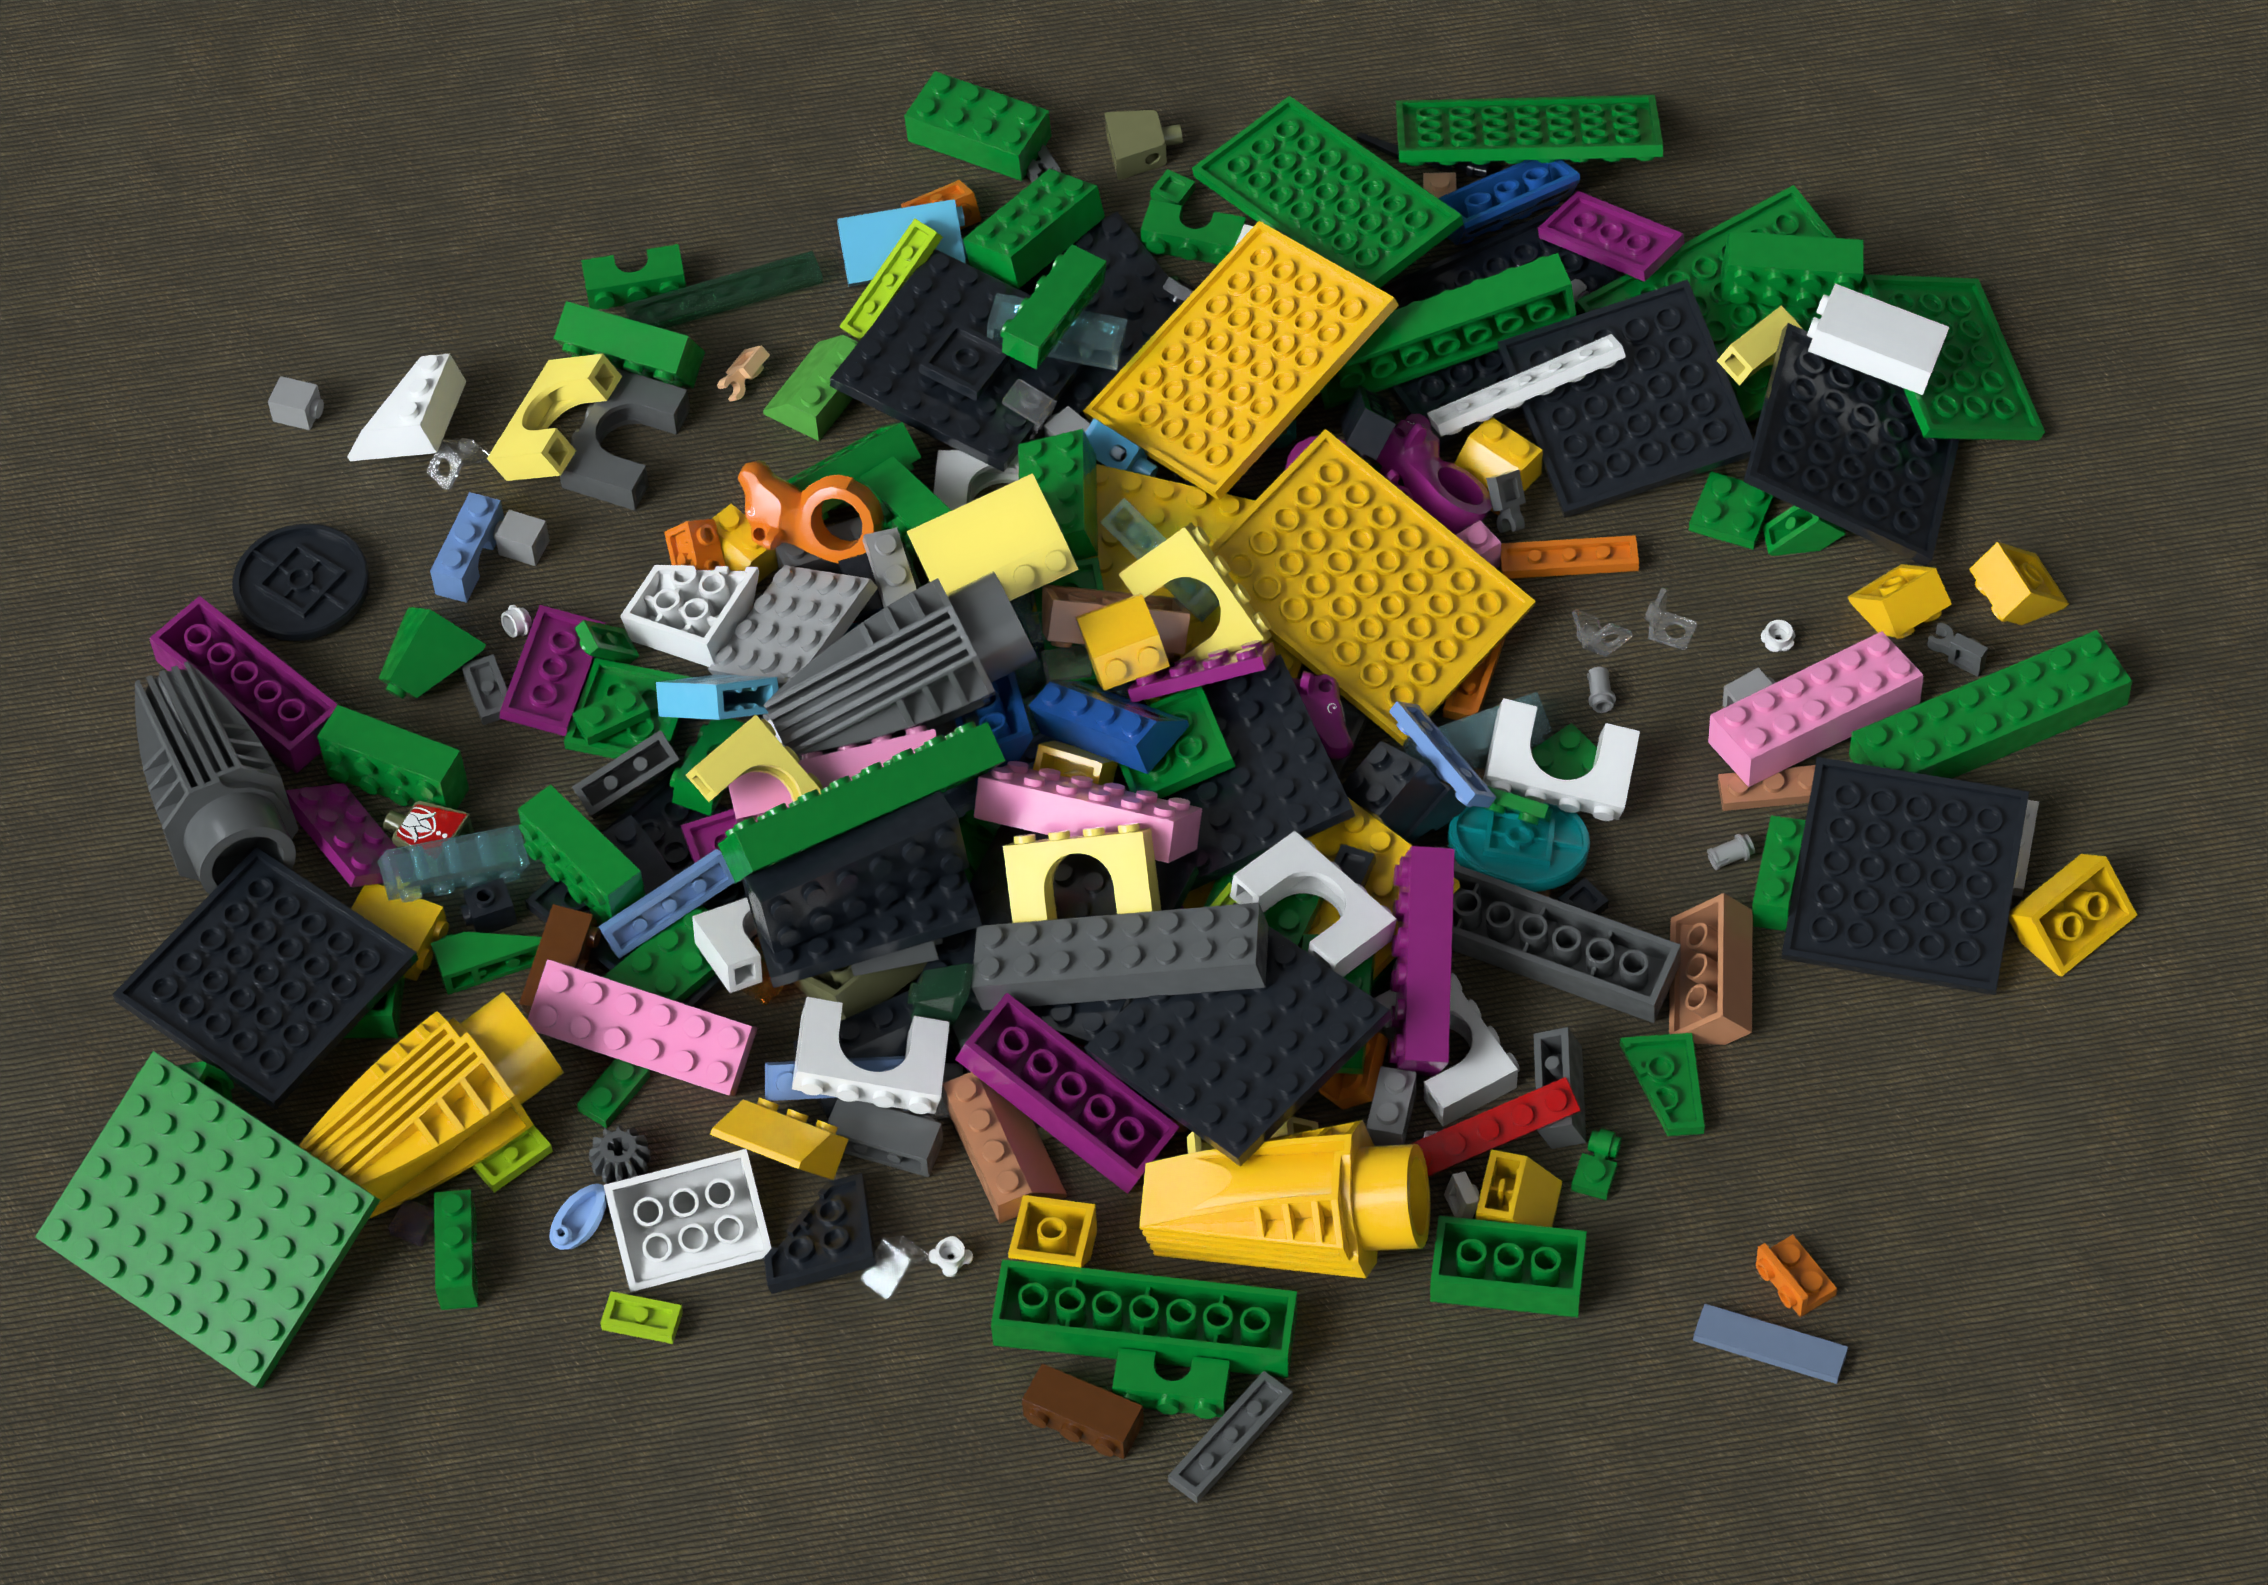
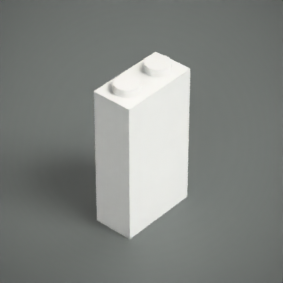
M1838 284L1834 285L1830 296L1823 294L1816 312L1822 316L1820 319L1813 318L1807 333L1808 337L1813 338L1808 352L1923 395L1949 327Z

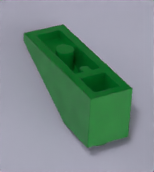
M462 932L456 935H446L440 940L432 942L431 946L446 992L450 995L531 968L542 937Z

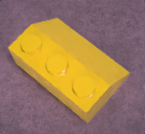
M2080 854L2009 911L2008 919L2021 944L2058 976H2063L2135 918L2137 913L2107 857Z
M760 1097L757 1104L743 1099L711 1130L710 1135L794 1168L831 1180L835 1178L849 1140L837 1135L838 1127L820 1120H817L816 1126L806 1123L808 1115L789 1108L785 1115L777 1112L779 1104Z

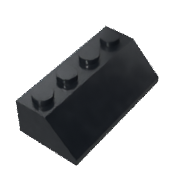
M924 984L841 1020L839 1044L846 1058L905 1056L908 1032L914 1016L942 1020L939 1010ZM948 1036L945 1063L956 1062L957 1056ZM798 1040L793 1042L795 1056L797 1052ZM838 1098L816 1099L827 1119L830 1117Z

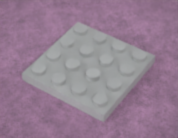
M784 565L774 575L773 581L763 595L757 598L754 607L746 618L738 624L727 646L718 651L715 657L716 663L711 664L708 671L712 675L777 677L779 690L815 657L843 637L878 587L869 578Z

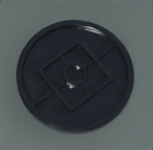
M294 524L267 533L255 541L243 553L233 574L232 589L241 616L252 628L266 636L279 640L305 641L328 635L348 623L364 604L369 590L370 578L365 556L360 547L349 536L329 526Z

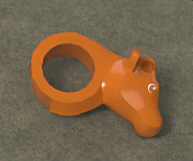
M760 460L746 463L739 473L738 481L745 494V516L751 526L752 541L759 546H763V548L773 550L782 543H788L824 560L839 563L838 561L866 553L863 536L883 531L884 516L880 501L867 486L856 481L853 477L842 475L826 476L801 492L794 485L776 476L769 466ZM832 498L841 499L851 504L857 510L862 521V535L860 539L853 541L841 540L829 532L822 519V505L825 500Z

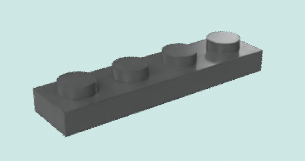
M1263 1371L1168 1475V1482L1198 1504L1293 1399V1391Z

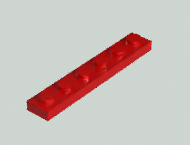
M1564 1077L1411 1144H1418L1425 1158L1428 1177L1486 1153L1491 1149L1493 1150L1581 1112V1109L1567 1077Z

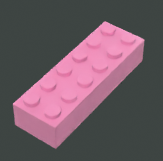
M1881 631L1711 714L1708 743L1743 782L1750 787L1850 738L1853 731L1919 704L1923 674Z
M926 725L906 729L905 736L892 738V734L872 739V744L859 747L857 744L838 748L837 752L823 755V752L803 754L802 760L798 764L807 774L812 773L816 776L824 789L830 783L849 775L852 781V776L874 763L881 762L882 767H884L883 763L892 759V756L909 748H912L914 752V749L924 745V742L937 736L935 729L927 730ZM746 773L728 785L737 823L750 817H754L755 822H758L757 818L765 814L767 810L786 803L787 808H790L788 804L793 802L786 786L779 779L767 773Z
M1009 761L1007 765L993 768L991 772L978 777L974 818L1048 835L1050 832L1070 830V837L1083 835V829L1104 827L1105 833L1118 832V825L1139 823L1140 829L1151 828L1154 855L1157 861L1170 863L1197 850L1202 808L1191 806L1189 800L1182 798L1164 800L1157 798V793L1140 790L1136 793L1125 791V786L1116 783H1105L1104 786L1094 784L1093 779L1086 776L1063 777L1060 776L1061 772L1055 769L1043 768L1039 771L1028 769L1029 765L1027 763L1019 761Z
M548 959L527 1019L538 1033L729 1096L736 1095L758 1029L757 1027Z

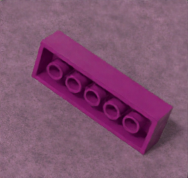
M198 596L149 638L156 662L168 671H171V667L176 665L179 669L186 670L184 665L186 661L192 664L230 701L251 727L264 748L296 774L321 753L317 736L338 704L201 596Z
M1411 846L1405 856H1401L1400 865L1396 864L1394 869V886H1399V900H1394L1393 916L1398 921V934L1393 935L1391 952L1392 956L1397 957V969L1392 970L1390 989L1391 992H1396V1004L1390 1008L1392 1018L1389 1020V1025L1395 1028V1039L1389 1043L1388 1061L1389 1063H1394V1069L1416 1072V1075L1436 1076L1449 1063L1455 850L1451 848Z
M1008 993L1002 997L965 1042L955 1059L1127 1194L1145 1173L1146 1163L1153 1162L1179 1129L1177 1124Z

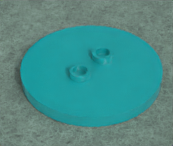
M1544 803L1549 805L1553 811L1549 823L1539 820L1538 826L1518 820L1519 813L1506 810L1505 814L1501 815L1486 810L1484 807L1466 806L1461 814L1450 821L1448 844L1449 848L1455 849L1454 858L1460 866L1533 892H1539L1562 886L1573 880L1583 870L1589 854L1590 837L1586 825L1577 813L1565 812L1559 809L1557 805Z

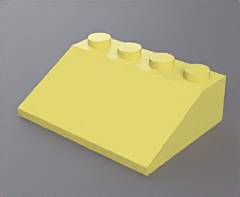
M1033 473L907 531L929 581L931 582L938 578L946 594L994 571L1009 601H1012L1079 570Z

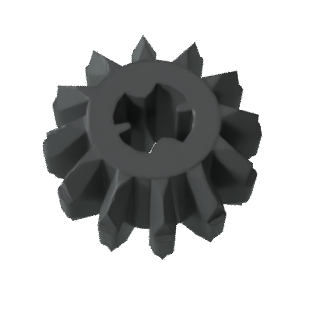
M618 1124L614 1132H610L604 1127L602 1132L603 1138L593 1137V1148L589 1150V1160L592 1162L593 1173L596 1177L602 1176L605 1184H609L614 1180L617 1182L637 1177V1174H647V1163L651 1162V1151L648 1149L646 1137L638 1135L634 1126L624 1132L620 1124Z

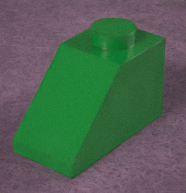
M1792 506L1762 526L1767 551L1771 556L1821 551L1846 534L1844 528L1796 506Z

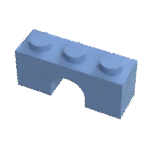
M469 492L430 570L436 595L465 603L468 602L480 577L478 563L482 548L493 550L496 545V540L493 538L494 529L497 523L504 519L501 500Z

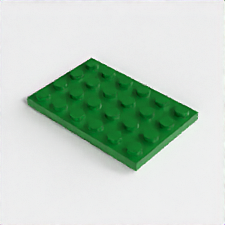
M1864 274L1860 285L1864 295L1949 327L1923 395L1903 388L1924 438L2041 439L2045 430L1979 279Z

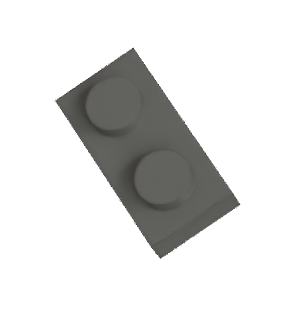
M494 654L462 665V673L482 724L486 725L501 720L499 718L500 709L508 690Z

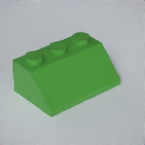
M845 335L818 342L765 407L763 414L820 441L853 399L830 387V377L858 342Z

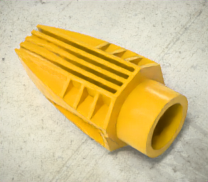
M502 992L461 1023L454 1017L447 1021L438 1011L428 1017L372 1065L327 1111L299 1146L381 1199L370 1216L372 1218L416 1198L457 1176L532 1127L534 1124L523 1109L522 1104L564 1072L524 1015L511 999Z
M1363 1120L1269 1138L1241 1167L1217 1149L1146 1163L1139 1228L1143 1230L1142 1233L1146 1237L1147 1243H1150L1151 1250H1154V1256L1367 1278L1377 1264L1379 1250L1421 1249L1427 1242L1430 1227V1187L1427 1166L1420 1146L1418 1144L1374 1146Z

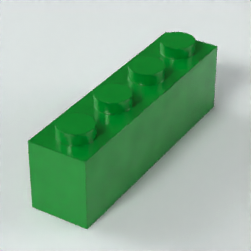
M1073 244L1064 255L1059 254L1053 263L1050 273L1047 276L1043 275L1039 279L1035 292L1030 298L1025 297L1016 316L1013 319H1008L1003 325L1000 336L1003 338L1002 353L1037 370L1104 284L1107 261Z

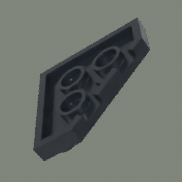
M862 1173L826 1182L818 1192L820 1198L810 1210L804 1209L786 1230L788 1236L779 1247H772L764 1256L767 1286L771 1294L877 1266L867 1187Z

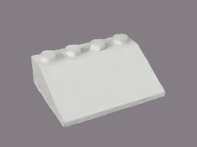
M747 1149L604 1185L630 1292L762 1259L771 1249Z

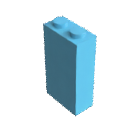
M955 199L839 218L837 225L848 287L871 282L914 218L943 237L935 248L936 250L966 264L965 259H968L960 232V226H965L962 206L956 207Z
M709 675L656 682L659 717L721 720L768 714L764 704L778 691V678Z

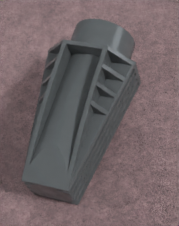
M994 571L949 594H946L937 578L893 602L849 631L795 674L764 704V707L768 711L769 717L783 745L790 747L797 754L800 761L803 754L823 752V755L837 752L838 748L857 744L859 747L872 744V739L892 734V738L905 736L906 729L926 725L927 730L969 714L990 704L989 697L996 694L991 684L992 682L1038 660Z
M188 661L184 662L186 670L179 669L176 665L171 667V671L165 672L163 670L158 672L159 676L155 679L152 675L147 676L148 686L145 691L140 680L135 681L136 727L143 770L155 810L179 875L200 881L205 891L210 895L256 847L292 870L296 858V850L292 838L299 829L277 768L241 714Z

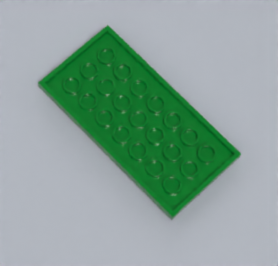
M1655 95L1396 101L1399 163H1406L1410 166H1420L1425 162L1454 165L1463 161H1471L1478 165L1488 164L1491 161H1505L1509 164H1518L1524 160L1552 163L1557 159L1586 162L1589 159L1603 158L1609 162L1620 161L1622 158L1650 161L1655 159V157H1663V140Z
M1291 96L1282 100L1192 167L1196 179L1256 222H1263L1377 288H1381L1463 225L1460 213Z

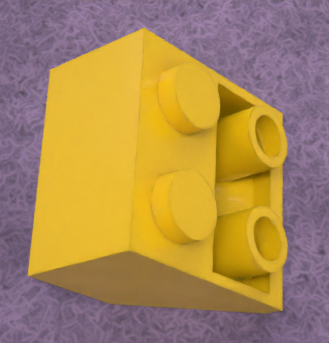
M1491 1149L1476 1209V1219L1552 1227L1562 1181L1528 1156Z

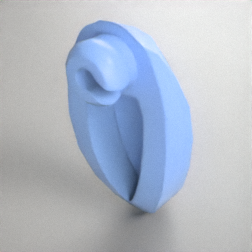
M591 1184L580 1189L560 1207L552 1222L549 1235L554 1247L560 1250L574 1249L582 1245L594 1234L607 1206L603 1185Z

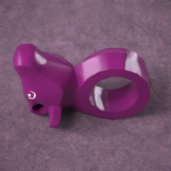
M1411 414L1393 428L1376 460L1382 465L1379 473L1385 476L1391 469H1394L1399 474V479H1403L1404 486L1412 493L1413 501L1455 535L1479 520L1483 521L1492 509L1490 494L1487 488L1467 470L1453 463L1441 460L1440 439L1431 431L1430 421L1421 414Z
M1303 671L1301 679L1292 677L1328 757L1339 761L1349 756L1353 749V741L1346 728L1337 680L1327 674L1314 676L1312 673Z

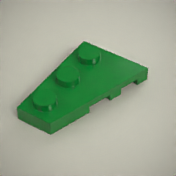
M1692 1033L1620 1038V1047L1667 1136L1704 1134L1705 1125Z

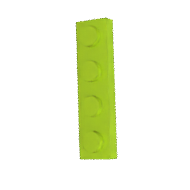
M914 218L839 327L860 341L915 270L926 263L943 237Z

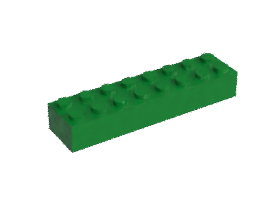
M1559 254L1539 257L1533 262L1519 267L1508 268L1502 273L1485 279L1474 280L1471 284L1454 290H1445L1437 296L1422 301H1414L1408 306L1394 310L1318 393L1325 410L1350 402L1358 385L1375 393L1497 350L1498 341L1576 316L1572 284Z
M2095 630L1853 731L1851 734L1849 757L1853 763L1953 779L2128 705L2132 680L2100 633Z
M971 721L956 728L954 732L946 735L945 738L942 734L924 742V745L914 749V752L912 748H909L892 756V759L883 763L884 767H882L881 762H877L862 769L860 773L851 777L852 781L849 775L820 790L821 794L815 789L799 796L798 800L788 804L790 808H787L786 803H783L757 818L758 822H755L754 817H750L735 824L733 828L725 831L727 838L718 843L735 884L743 881L744 877L931 794L938 791L941 793L988 773L1006 761L989 723L986 722L976 726L975 722Z
M1002 1259L991 1320L993 1346L1117 1359L1118 1349L1125 1348L1156 1352V1364L1191 1367L1194 1356L1229 1360L1230 1372L1260 1375L1265 1371L1270 1376L1288 1378L1297 1319V1291Z

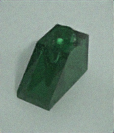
M965 963L925 970L918 983L912 982L907 998V1003L913 1004L910 1018L913 1019L914 1016L948 1021L950 1022L949 1028H952L969 997L974 965Z

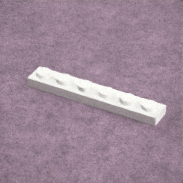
M1610 334L1428 412L1430 423L1441 437L1456 434L1469 424L1476 421L1483 422L1489 420L1497 412L1507 408L1519 407L1525 400L1537 395L1549 394L1562 384L1579 381L1586 374L1597 369L1612 367L1618 360L1626 357L1623 346Z

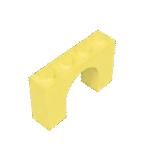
M1781 305L1734 341L1717 362L1740 386L1761 368L1774 364L1781 332L1787 323L1801 329L1803 328Z
M604 354L548 360L487 457L488 461L506 481L561 476L576 450L557 428L548 429L549 426L561 414L574 406L607 401L622 375Z
M1192 522L1119 573V576L1133 595L1141 593L1143 598H1146L1167 582L1180 577H1191L1201 580L1215 592L1221 608L1220 622L1216 631L1180 659L1195 657L1196 661L1209 658L1208 653L1223 648H1228L1229 653L1242 650L1241 645L1255 640H1261L1263 644L1272 636L1269 632L1271 626L1261 612L1256 613L1249 604L1251 598L1246 589L1240 583L1237 585L1228 574L1230 568L1222 556H1215L1208 546L1210 540L1201 527L1197 526L1195 528Z
M754 715L686 774L687 778L708 802L735 779L750 772H763L779 779L788 789L792 801L798 800L799 796L815 789L821 794L820 790L823 789L818 778L812 773L807 774L798 764L800 761L797 754L790 747H784L775 737L776 732L772 725L765 719L760 720L757 715Z
M1139 823L1118 825V832L1105 833L1104 827L1083 829V835L1070 837V830L1048 833L1049 839L1036 840L1035 834L1014 836V843L1003 846L1013 923L1057 919L1053 890L1054 874L1061 861L1073 853L1093 856L1108 869L1113 880L1117 914L1161 911L1151 828L1140 829Z

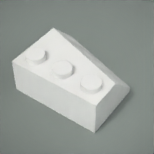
M450 353L421 356L362 429L347 456L350 461L437 453L466 384L465 378Z
M654 565L620 616L628 636L633 642L710 667L711 664L716 663L715 657L718 651L727 646L738 624L752 610L759 569L758 567H746L745 571H730L728 566H716L715 570H696L695 566Z

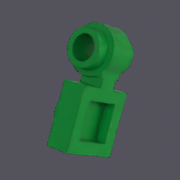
M1603 1128L1600 1131H1592L1587 1150L1594 1152V1156L1581 1154L1572 1181L1571 1191L1607 1200L1617 1171V1162L1609 1161V1157L1617 1158L1622 1137L1616 1136L1614 1131Z

